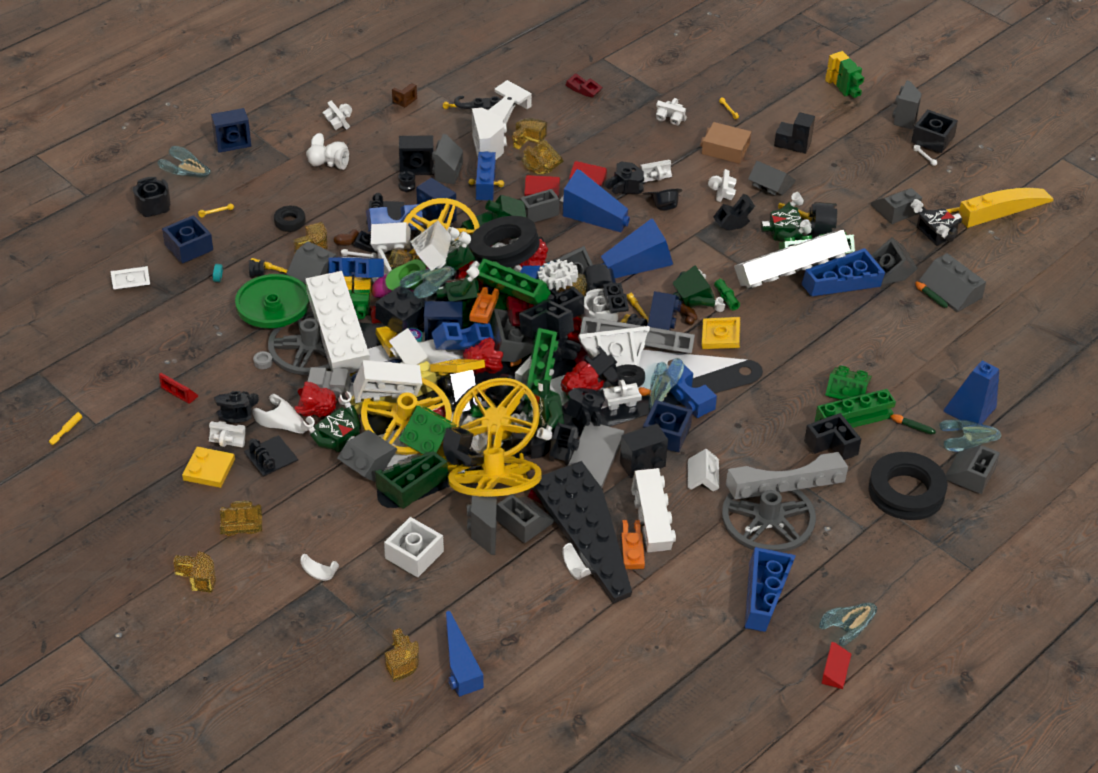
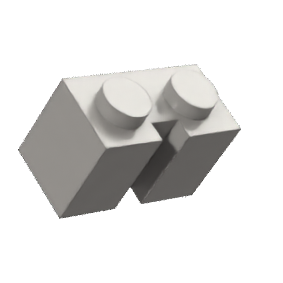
M311 367L308 382H313L320 388L330 389L335 393L336 398H339L341 394L342 398L347 399L345 393L346 391L349 392L351 379L349 369L333 368V371H326V368Z

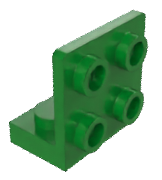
M839 365L830 373L825 395L842 400L864 395L872 376L868 375L866 371L857 370V372L850 371L849 367Z
M417 405L399 440L422 454L432 451L437 453L444 440L446 428L456 427L457 424L425 406Z

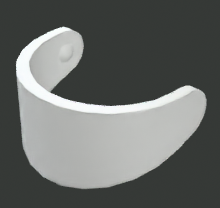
M571 543L566 544L563 547L562 553L570 574L577 580L590 575L591 571L589 568H586Z
M307 554L301 556L303 569L309 575L319 580H330L339 568V564L336 561H333L329 567L315 562Z

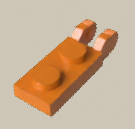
M488 287L482 288L471 310L470 321L488 324L499 297V289L494 288L492 295L488 294Z
M623 520L621 541L625 568L644 569L643 536L640 520H635V533H628L627 520Z

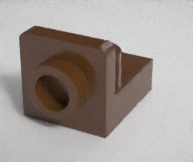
M413 83L403 90L392 89V101L404 108L417 99V85Z

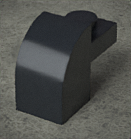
M743 194L733 207L723 203L713 217L721 228L727 230L740 229L750 222L747 216L754 209L755 205L748 195Z
M539 425L528 444L519 451L521 453H531V459L543 457L551 449L550 439L544 440L536 436L538 429L541 428ZM512 433V448L518 445L527 433Z
M461 427L446 428L443 440V451L446 459L452 465L463 464L473 467L477 464H483L484 456L470 449L474 434Z

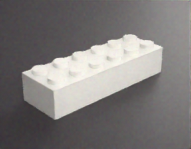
M839 230L734 265L740 286L753 288L762 285L761 281L771 282L779 279L778 275L782 277L796 273L795 269L797 271L811 268L812 264L819 265L829 262L828 258L837 259L846 256L845 252L850 251L844 230Z
M342 271L306 278L307 295L315 320L319 323L320 336L331 371H333V368L349 369V373L358 372L362 361L370 360V355Z

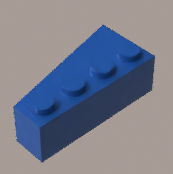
M863 248L846 256L806 269L802 285L811 296L881 287L885 271L870 253Z
M754 548L749 562L745 628L766 632L796 555Z

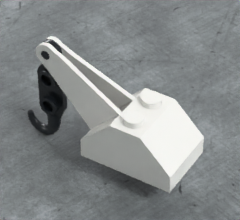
M463 95L454 99L456 107L472 109V137L477 157L479 152L488 151L496 152V159H498L504 153V146L507 145L504 133L507 132L506 124L515 107V97L507 95L503 99L497 96L475 98L473 101L466 103L459 102L460 99L464 98Z

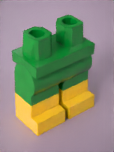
M843 51L829 55L825 81L828 83L833 82L845 97L849 95L853 98L861 96L862 90L859 88V85L864 82L865 78L861 75L862 68L860 66L857 67L856 63Z
M344 277L357 318L364 319L366 315H369L372 292L371 278L354 277L353 293L352 277Z

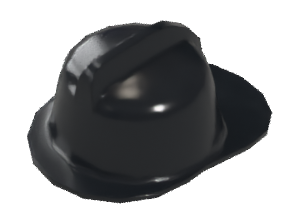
M667 189L642 194L652 196L655 206L660 210L667 211L677 207L678 196L682 189Z

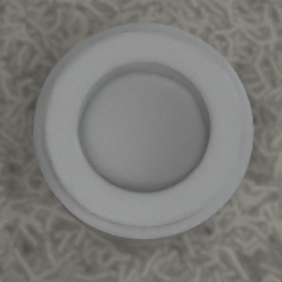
M258 352L253 357L254 366L258 369H267L273 364V359L269 352Z

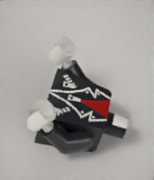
M918 199L912 202L910 206L914 208L915 213L919 214L917 228L929 240L938 246L945 241L952 242L958 233V225L962 222L960 214L951 215L944 208L927 210Z

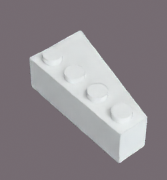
M436 221L410 242L417 255L432 271L435 268L440 269L445 265L452 236L439 221Z
M659 468L635 471L631 487L632 495H635V508L638 509V520H640V524H644L642 526V536L647 553L671 550L673 542L676 541L675 531L671 530L670 526L672 524V515L670 511H667L668 495L667 493L664 494L663 491L665 480L664 476H660Z

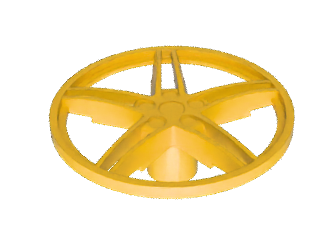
M437 198L421 203L403 221L407 222V224L411 223L421 232L425 231V229L413 222L412 218L424 224L427 228L436 221H439L447 230L450 227L456 206L470 217L475 230L480 227L476 216L466 205L448 198ZM446 204L438 219L428 221L416 215L428 206ZM450 205H453L447 223H443ZM455 228L460 234L464 231L472 235L475 231L466 230V228ZM414 248L410 252H407L406 249L401 251L407 262L420 258L418 255L411 258L416 254Z
M422 378V384L436 392L438 397L417 401L414 394L405 392L399 395L397 403L370 401L371 398H367L362 403L361 421L365 431L370 430L374 433L369 425L367 412L393 418L382 438L387 441L396 425L400 426L389 442L392 445L408 424L417 405L425 406L432 411L444 406L446 419L451 421L452 411L450 402L437 385ZM393 445L397 448L395 454L413 455L420 453L412 447Z
M495 378L484 381L469 390L458 403L452 418V422L457 424L456 427H459L460 417L465 406L474 398L484 417L460 427L467 429L474 436L488 432L487 449L492 448V435H495L493 448H500L502 440L509 438L513 432L527 433L518 445L504 452L505 459L519 452L531 440L538 427L540 410L536 397L526 385L510 378ZM500 385L515 387L498 407L483 392L487 388ZM478 393H480L482 397L486 400V402L490 405V408H488L487 410L484 409L483 405L476 396ZM524 394L529 397L533 406L532 423L510 416L519 405L520 399ZM511 422L530 426V429L522 426L512 425Z
M489 448L483 451V464L474 465H480L482 470L465 471V473L457 474L470 468L462 464L454 468L448 476L450 487L460 493L492 497L528 490L540 482L542 472L541 468L531 461L509 457L504 459L503 449ZM532 469L535 471L532 479L523 478V475H521ZM459 483H478V486L475 489ZM497 483L512 486L503 489H493Z

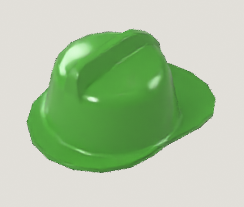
M414 259L396 267L387 275L385 280L386 286L392 291L400 285H404L410 290L423 286L422 278L426 275L425 263L419 259Z

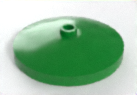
M268 274L251 279L238 290L235 297L236 310L240 318L248 324L260 328H279L290 325L302 318L310 306L306 285L299 279L284 274Z

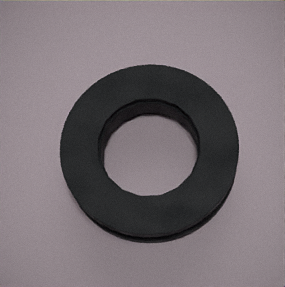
M505 216L491 220L476 229L471 235L469 247L475 257L474 261H477L479 264H481L483 259H487L505 267H513L532 257L539 248L540 240L532 220L522 216ZM505 238H518L512 244L503 247H490L497 241Z
M895 452L883 456L874 464L868 489L874 504L886 514L903 520H921L934 515L940 510L945 500L948 482L942 468L930 458L912 452ZM897 476H911L920 480L928 491L921 495L908 496L895 491L888 481Z

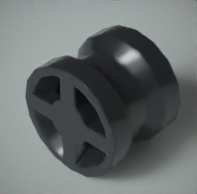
M411 171L399 173V189L403 192L413 191L416 187L415 174Z
M260 260L259 262L249 261L250 278L265 275V260Z
M633 313L626 323L647 326L648 321L645 318H638V315Z

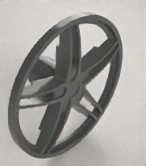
M306 312L298 320L300 335L276 338L283 327L274 328L268 340V349L273 361L280 368L295 374L309 375L311 368H305V365L313 352L316 351L326 356L320 336L319 323L315 319L308 318L314 317L313 312ZM275 349H299L293 365L283 361L277 355ZM304 353H307L306 356H305L304 359H303L302 364L300 365V367H298L299 364H300V362H301V360H302V357H303ZM329 364L316 367L326 368V371H331Z
M767 490L760 496L759 504L743 500L741 502L734 501L732 494L729 493L723 504L722 520L728 533L740 544L753 550L757 547L777 552H786L801 546L810 538L815 528L816 513L809 498L800 490H792L791 492L802 501L781 503L782 496L779 492ZM728 511L754 518L748 526L750 530L758 526V524L762 526L751 539H748L752 534L750 533L751 531H746L744 535H741L732 525ZM808 511L810 517L809 525L806 531L799 536L794 530L795 528L785 518ZM783 523L784 527H780L779 524ZM768 525H772V528L786 539L788 543L767 545L754 541Z

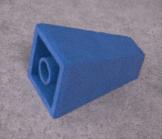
M577 169L564 188L563 216L622 232L630 221L628 208L581 170Z
M653 218L601 256L602 264L613 270L615 278L673 265L667 241Z
M982 360L944 408V412L978 429L997 407L999 368Z

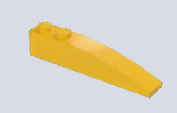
M1040 188L1006 189L962 201L958 214L962 218V223L969 228L1052 202L1053 198L1044 189Z

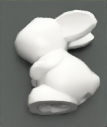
M317 133L313 136L311 147L306 152L309 163L317 167L327 162L329 167L336 165L338 169L344 170L349 161L347 145L344 142H333L325 147L323 146L324 137L322 133Z

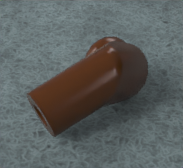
M352 229L349 234H338L334 237V243L336 245L349 246L358 237L359 232L356 229Z
M683 303L681 304L680 313L687 316L685 318L686 323L693 325L694 321L698 319L695 310Z

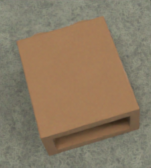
M713 122L712 126L707 129L706 136L702 137L700 143L702 154L740 164L750 146L752 131Z

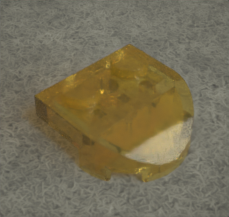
M545 139L533 148L528 145L523 151L522 162L524 166L537 174H547L564 162L562 157Z
M236 501L231 503L230 508L225 509V507H222L220 509V534L233 536L237 533L255 534L262 531L263 521L260 504L253 506L251 501Z

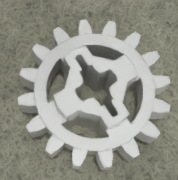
M558 259L557 262L550 261V264L544 263V267H540V271H538V279L544 281L549 286V290L553 288L559 290V287L566 289L567 285L573 286L572 282H577L578 278L577 266L573 265V262L567 263V260L560 261Z

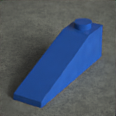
M447 611L446 628L450 665L448 681L451 689H455L460 697L484 688L483 673L450 611Z

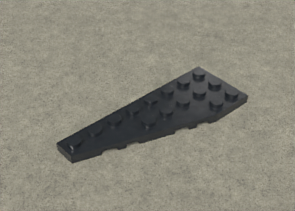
M582 461L542 475L540 482L532 487V490L573 545L612 603L614 604L631 597V585L603 489Z

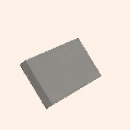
M590 422L589 426L584 427L578 450H574L568 466L582 461L601 488H603L620 447L621 436L625 431L605 425L594 426V423Z

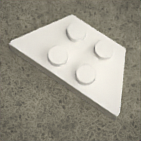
M644 326L579 334L578 339L592 359L599 354L596 350V347L599 345L607 355L611 354L618 362L615 364L616 367L625 364L637 366L650 327Z

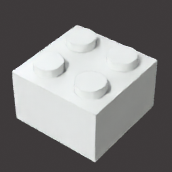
M410 517L384 542L385 559L419 577L444 552L443 535Z

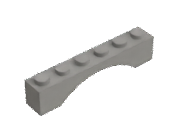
M583 316L580 334L644 326ZM650 327L645 339V345L692 353L695 334Z
M839 452L819 455L809 465L789 471H766L749 466L730 468L727 473L726 486L736 500L761 496L767 490H775L780 493L845 482L848 466Z

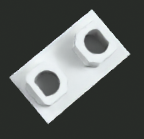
M674 98L672 102L667 101L666 103L658 101L656 104V119L665 121L666 116L671 117L670 123L678 126L681 121L685 122L687 118L685 115L686 108L678 104L679 100L677 98Z
M332 100L329 101V108L323 111L325 118L328 122L330 121L335 130L342 126L348 129L350 126L345 118L351 116V106L349 104H341L338 109Z
M670 160L640 165L641 170L644 171L643 182L661 181L664 178L672 177Z
M724 170L722 178L712 176L708 181L709 187L717 190L716 201L721 202L723 198L732 200L736 190L733 188L735 187L736 179L729 176V170Z
M619 380L618 386L603 389V395L610 410L617 409L619 404L623 403L629 407L636 406L637 401L642 400V395L639 393L636 383L626 385L624 380Z
M221 421L210 422L209 442L219 443L221 447L226 445L244 447V425H229Z

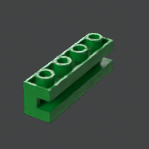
M888 389L819 405L816 410L815 422L839 413L842 414L852 428L890 419V415L894 413L891 408L895 407L896 401Z

